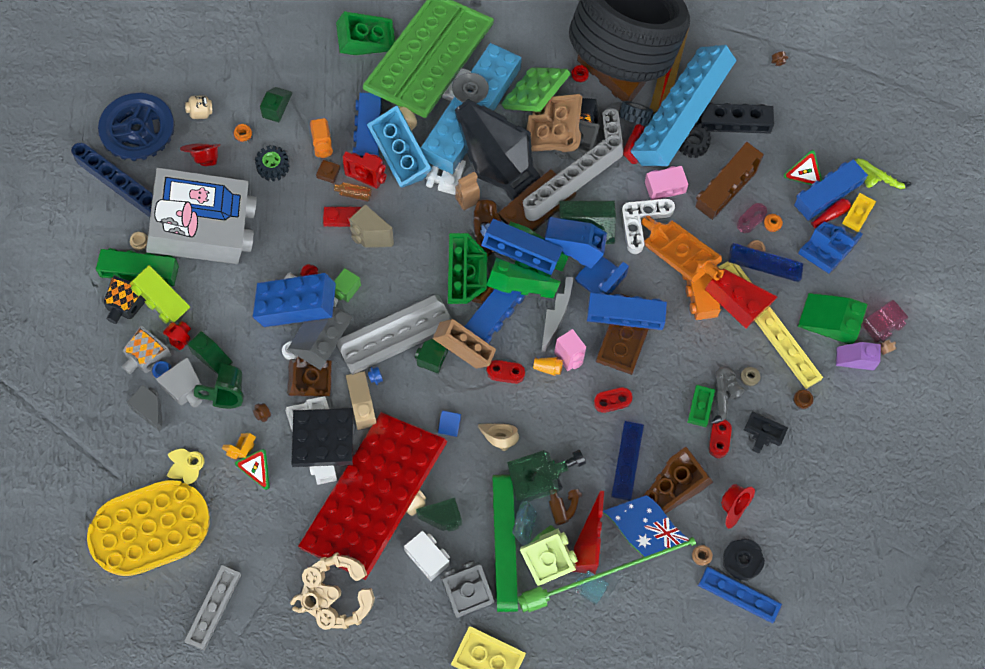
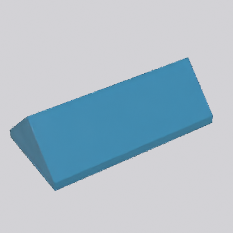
M398 106L393 107L367 124L401 188L422 181L432 168Z

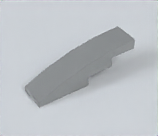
M566 277L564 294L556 293L554 310L547 309L542 352H546L564 320L569 305L573 277Z

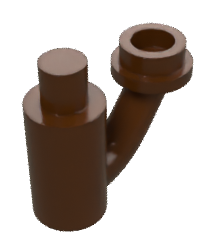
M579 489L568 492V500H571L568 510L565 509L563 499L558 497L557 491L551 492L549 494L551 498L549 505L555 525H563L569 522V519L575 514L579 498L582 497V492Z

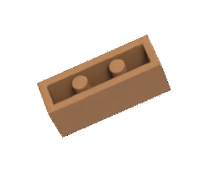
M454 319L440 322L432 338L476 369L489 366L496 351L494 347Z

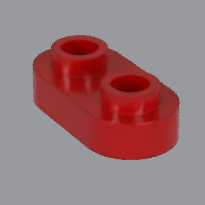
M493 360L487 366V375L494 381L518 384L525 377V369L519 363ZM494 367H499L500 370H499V371H494L493 368H494ZM513 370H518L519 373H518V374H513L512 371H513Z
M624 387L600 392L594 399V407L601 413L623 409L631 404L633 396L631 391ZM619 397H624L625 401H620ZM604 401L607 405L602 406L600 402Z
M727 420L715 423L711 427L708 449L709 453L715 458H723L729 451L732 427ZM719 426L725 427V430H720ZM721 444L723 449H718L716 445Z

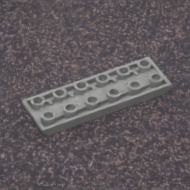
M433 295L340 338L337 347L351 374L354 375L433 338L439 323L452 318L440 296Z

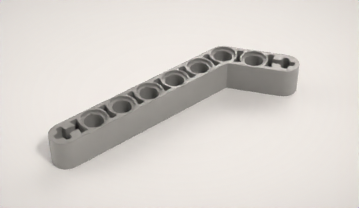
M610 108L603 112L605 140L523 200L526 219L529 221L538 220L623 156L620 119L616 109Z

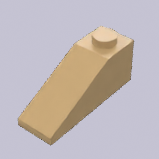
M365 371L354 375H346L357 429L370 428L373 424H376V418Z

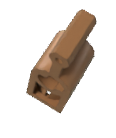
M475 171L459 179V184L455 186V198L463 210L476 205L478 200H480V189L477 184L478 176Z

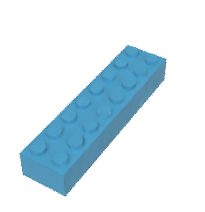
M492 43L488 45L471 73L484 77L489 86L486 98L477 103L478 105H484L492 111L495 110L519 73L522 57ZM456 97L453 98L421 146L429 164L452 175L467 153L454 111L463 102L459 101Z
M715 45L697 49L696 54L687 64L686 69L679 76L678 81L671 88L670 93L661 103L660 108L653 115L652 120L644 128V132L631 149V153L641 166L669 165L737 61L727 45Z

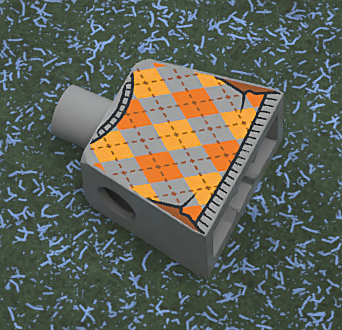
M140 326L123 349L128 360L122 365V368L128 374H131L137 367L144 373H148L152 370L155 363L166 360L171 356V353L162 342L143 326Z

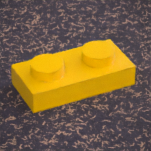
M859 193L842 224L859 232L876 201Z

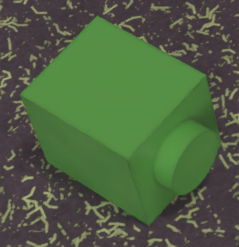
M344 268L334 281L336 283L334 297L338 300L343 299L349 302L361 286L360 277Z

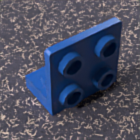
M602 256L592 269L585 266L575 277V281L591 293L603 292L606 295H610L627 276L629 266L624 262L619 267L615 266Z

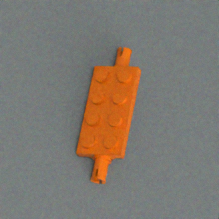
M649 215L642 219V226L651 231L650 237L644 241L645 246L694 283L706 273L716 281L722 278L724 271L716 266L722 262L721 255L673 220L668 224L655 221Z

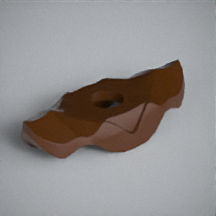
M478 200L474 210V234L476 242L480 246L484 239L480 232L482 230L480 225L482 223H491L493 219L501 222L500 216L497 213L496 203L492 200ZM481 246L483 250L487 253V257L494 252L493 250Z

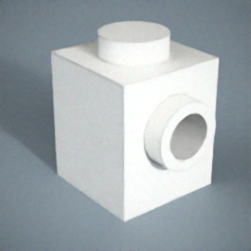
M335 466L310 467L311 475H315L317 485L337 481Z

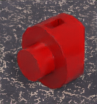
M183 321L178 325L171 322L163 331V334L169 338L170 344L178 350L183 349L191 340V337L187 334L191 328Z

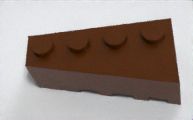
M578 55L577 61L585 66L589 73L595 75L600 80L599 82L603 86L606 85L612 91V94L621 101L632 102L646 83L624 81L605 75L588 65Z
M746 142L730 162L723 167L718 176L710 181L705 191L702 190L697 195L695 207L713 220L757 173L764 154Z

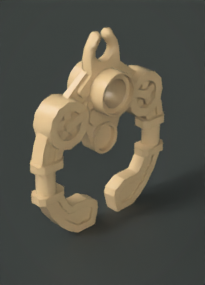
M335 553L329 558L323 557L320 561L305 569L302 574L304 582L302 593L297 594L290 601V604L294 605L297 600H300L302 607L294 606L292 610L298 613L309 612L316 618L318 626L324 630L330 628L347 629L353 624L360 625L362 619L372 609L375 599L372 588L359 591L358 601L360 608L352 612L353 616L346 617L345 614L339 616L337 611L331 607L332 603L341 596V589L335 585L323 584L325 579L324 571L330 570V566L336 564L337 568L341 566L348 568L350 577L355 581H359L367 576L362 563L339 553ZM311 595L315 597L316 604L312 602Z

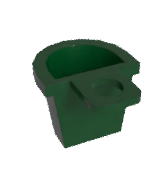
M221 363L215 388L195 385L194 396L213 401L212 406L218 408L233 409L241 406L244 400L242 393V371L235 366ZM204 390L207 391L209 394L204 395L201 394L199 391Z

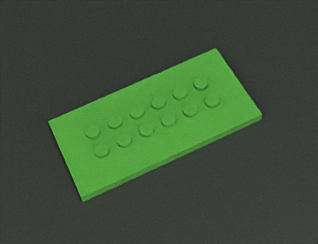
M426 0L365 81L363 90L400 107H406L411 112L427 118L494 24V19L453 0Z

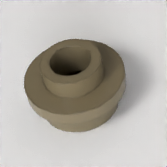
M747 367L741 373V380L747 386H754L760 380V373L753 367ZM748 374H753L754 378H749Z

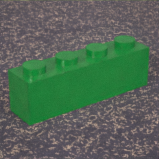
M108 248L107 250H100L96 271L102 278L112 279L114 275L127 281H133L150 265L169 286H175L179 265L176 258L170 255L155 256L152 253L139 254L130 250L123 252Z

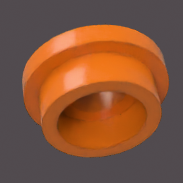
M239 124L234 130V137L240 142L248 141L252 137V130L246 124Z
M769 214L765 217L764 226L768 231L775 232L781 229L783 221L780 216Z

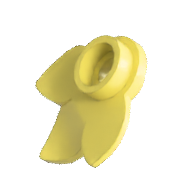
M185 449L171 451L168 456L174 464L167 476L174 480L183 479L187 485L192 484L197 480L199 470L204 466L205 460L203 455L196 451L188 452ZM194 459H197V460H198V463H197V464H195V465L191 464V462H192Z

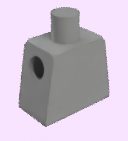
M188 358L156 379L159 386L179 405L189 402L192 407H197L202 403L201 398L194 396L195 385H201Z

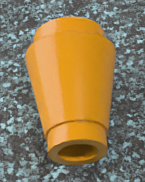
M558 357L535 358L533 368L556 376V374L560 375L563 360L558 359Z

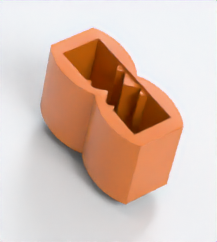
M325 118L312 120L310 128L315 155L318 158L329 157L332 155L333 149L328 121Z

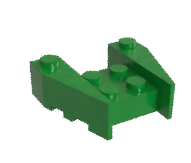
M510 221V226L544 240L543 237L531 229ZM562 252L555 269L563 271L569 256ZM496 258L486 286L506 293L519 291L522 295L535 293L540 294V297L554 299L561 281L550 278L551 275L519 261H515V264Z

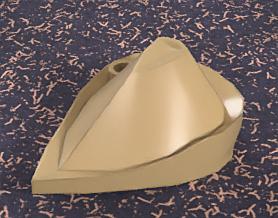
M478 424V428L486 439L502 451H507L509 447L515 445L519 440L518 429L513 425Z

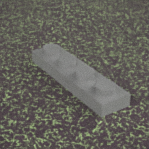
M223 565L221 566L184 641L185 643L205 651L241 577L240 572Z

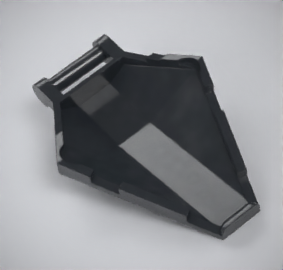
M467 99L454 110L473 172L475 171L478 179L504 189L508 197L514 200L525 188L541 178L532 165L530 131L507 121V118L484 105H478L470 99ZM527 171L529 177L513 189L510 184Z

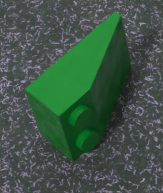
M344 11L336 22L340 53L363 55L388 52L395 43L392 19Z
M808 293L797 327L846 344H854L858 338L868 304L847 297Z

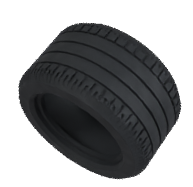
M579 0L569 27V38L580 58L597 71L624 81L647 82L664 76L672 68L689 29L690 14L683 0Z

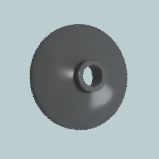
M464 73L454 80L452 91L454 96L463 103L467 99L479 103L486 98L489 86L481 75Z

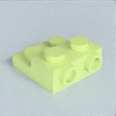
M559 529L540 536L538 540L520 547V551L537 586L576 569L575 562H578L573 550L569 551L566 545L569 544L565 532L560 533Z

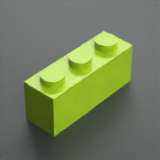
M150 265L129 283L132 286V291L138 296L141 295L146 300L145 304L150 309H155L160 314L159 318L166 324L174 323L190 308Z

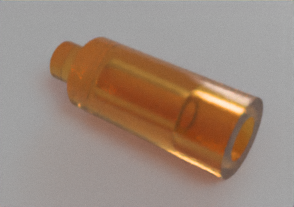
M343 182L341 185L335 184L334 191L340 192V196L364 201L370 200L371 188Z

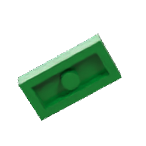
M699 385L695 386L687 423L707 427L715 389Z

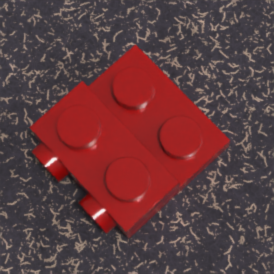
M347 151L344 153L342 158L346 176L376 189L385 182L387 174L384 173L386 165L383 164L379 156L365 153L363 158H361L356 153L351 154Z

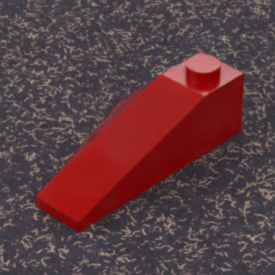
M600 490L574 546L573 551L578 562H575L576 569L572 572L595 574L598 568L602 529L600 519L603 514L604 491Z

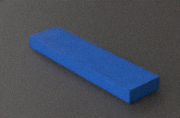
M708 566L698 584L699 587L772 624L782 606L781 603Z

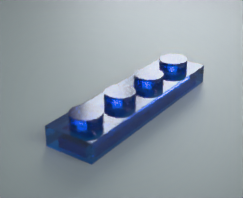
M734 243L730 247L729 263L800 282L802 279L803 263Z
M624 421L611 494L612 498L627 501L632 499L644 424Z

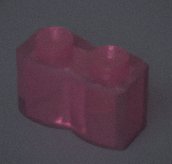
M892 300L867 317L862 326L876 342L881 339L885 341L892 335L891 332L893 330L899 331L906 326L905 321L908 319V316Z

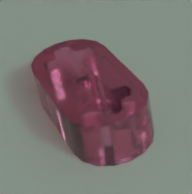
M755 203L740 216L737 222L738 230L742 233H749L760 224L767 214L765 205ZM755 211H761V214L759 213L756 216H754ZM748 220H750L749 225H743V222L746 223Z

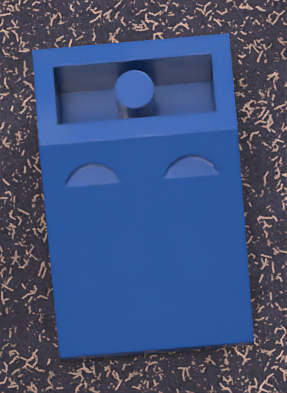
M550 217L544 240L562 247V252L565 255L571 256L580 264L592 269L604 255L607 233L592 223Z

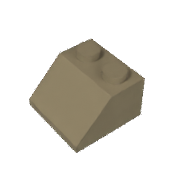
M366 204L349 219L351 237L357 244H362L365 248L392 247L394 245L392 227Z

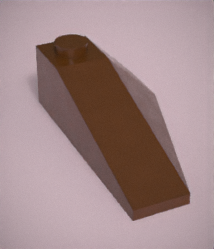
M684 447L668 460L665 468L658 474L655 482L643 496L647 495L666 514L713 483V480L690 450Z

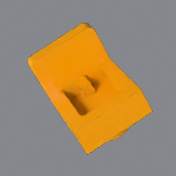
M241 433L235 447L229 444L223 445L222 449L232 459L245 458L253 449L256 436L251 433Z

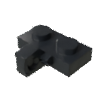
M753 411L744 428V431L753 434L752 439L756 440L752 449L756 453H760L764 444L768 446L769 443H773L780 447L788 430V427Z

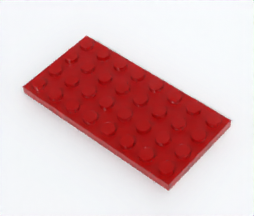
M380 412L376 419V424L372 425L353 456V465L347 466L298 547L320 559L332 557L335 553L354 558L364 565L367 576L362 579L366 580L447 444L446 439ZM343 566L339 567V568H341V569H343V570L349 572V571H348V568L343 567Z

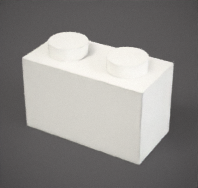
M422 531L404 546V550L426 577L432 581L449 567L448 559L450 557L444 549H438L435 545L437 542L431 534L426 535Z

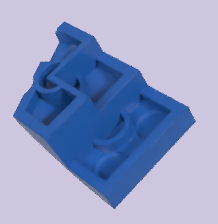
M823 222L814 230L811 239L800 249L798 254L830 274L852 250L863 234L860 232L856 234L845 231L844 227Z

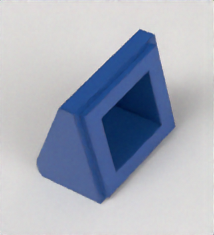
M442 411L438 433L457 437L461 414Z

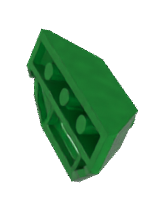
M449 233L448 304H467L487 290V253L472 239L469 233Z

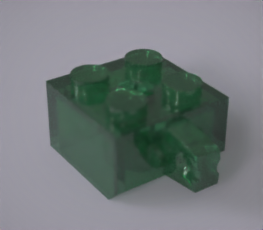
M545 450L507 462L516 499L522 503L559 492L557 482L559 474L569 471L567 463L564 461L555 463L554 460H551L550 453Z

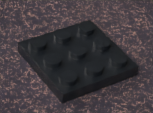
M353 408L293 410L292 467L353 465Z

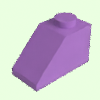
M859 342L839 346L836 351V366L875 370L880 363L881 344Z

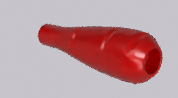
M844 198L838 200L817 219L812 221L811 225L816 228L823 222H828L847 213L851 209L850 201Z

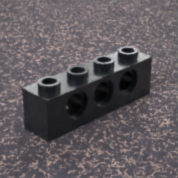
M709 102L699 117V123L702 124L701 128L707 127V131L771 134L774 127L773 106L765 104L737 105Z

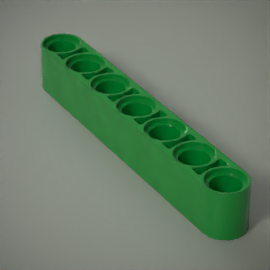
M513 474L492 475L497 612H518Z

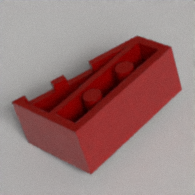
M722 269L724 271L722 278H719L717 281L711 279L705 290L747 329L772 305L777 296L726 269Z

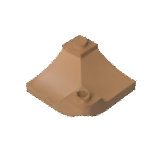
M580 94L553 96L540 112L533 111V115H529L527 130L531 132L532 151L559 150L571 152L579 147L581 141L579 121L582 105V96Z

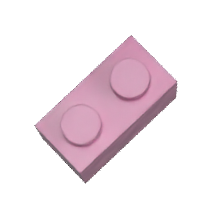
M671 166L660 171L653 170L646 175L645 185L651 200L685 194L687 191L688 182L682 166Z
M572 329L556 340L554 354L558 359L563 360V366L567 371L572 368L575 370L583 364L586 346Z

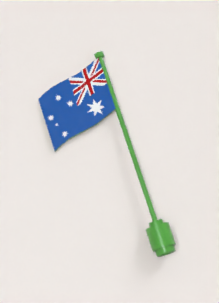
M647 495L604 510L603 514L615 523L628 543L643 557L550 592L542 589L541 586L525 591L521 596H518L522 612H532L546 607L551 595L687 545H696L694 537L688 539L679 531L660 506Z

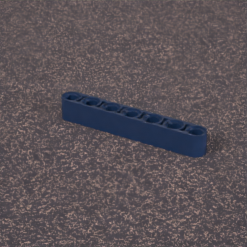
M76 143L73 145L71 152L78 165L150 218L151 205L146 206L152 203L153 194L86 144Z

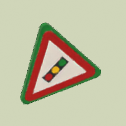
M810 150L784 173V178L809 185L818 180L822 181L815 151Z
M261 449L235 462V465L262 488L265 490L270 488L265 449Z

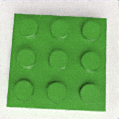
M532 67L526 72L522 80L516 84L512 92L506 96L501 105L507 110L540 112L571 74L568 69Z

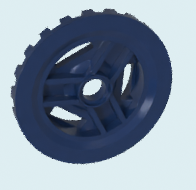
M131 93L115 99L104 109L99 119L98 133L102 144L115 157L119 156L123 160L131 159L132 161H137L140 158L146 160L148 156H156L159 150L163 151L165 145L170 143L171 136L174 134L175 123L171 110L164 101L146 93ZM158 119L160 122L158 133H155L153 120ZM135 124L142 125L141 129L137 131L132 130V127ZM126 142L129 144L137 145L139 147H129L123 145V143Z

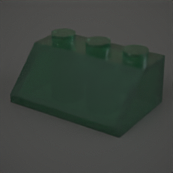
M559 201L558 218L592 223L607 233L606 244H615V201Z

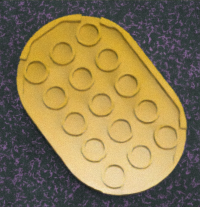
M175 480L157 482L118 496L101 506L96 512L97 514L92 523L89 524L87 544L93 559L106 571L120 576L141 574L186 557L195 551L207 535L210 524L209 509L203 496L194 487Z

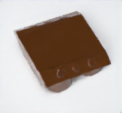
M300 357L290 359L287 394L289 396H330L332 361L327 360L322 369L319 370Z

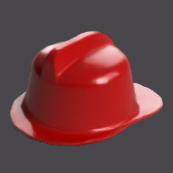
M189 144L180 147V150L190 152L196 164L213 166L217 164L218 147L221 144Z
M733 484L723 495L721 504L722 508L727 512L725 522L727 528L730 529L736 525L744 510L751 503L755 494V489L752 486L743 488Z

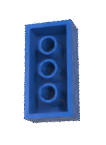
M326 273L257 283L253 318L263 327L332 318L336 283Z

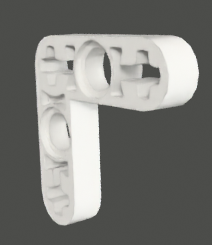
M672 200L636 201L623 205L621 216L626 246L630 253L638 254L643 250L644 237L641 220L644 217L646 218L647 215L653 219L672 216L675 209V204ZM649 206L653 209V212L645 213L643 208ZM663 206H667V208H669V211H666V209L663 208ZM627 209H631V212H633V214H629V212H627ZM634 224L638 230L632 232L628 229V226ZM633 237H636V243L638 244V247H635V245H633Z

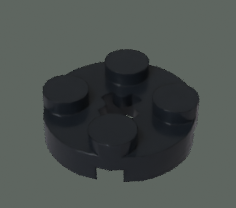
M750 539L733 541L724 551L723 567L736 579L751 580L764 567L765 559L763 558L762 549L756 542ZM746 555L749 563L742 564L738 557Z

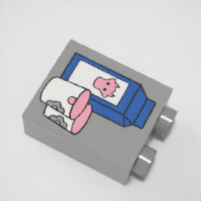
M156 168L146 252L238 264L241 252H251L254 230L244 229L245 218L254 219L257 201L256 196L247 195L248 181Z

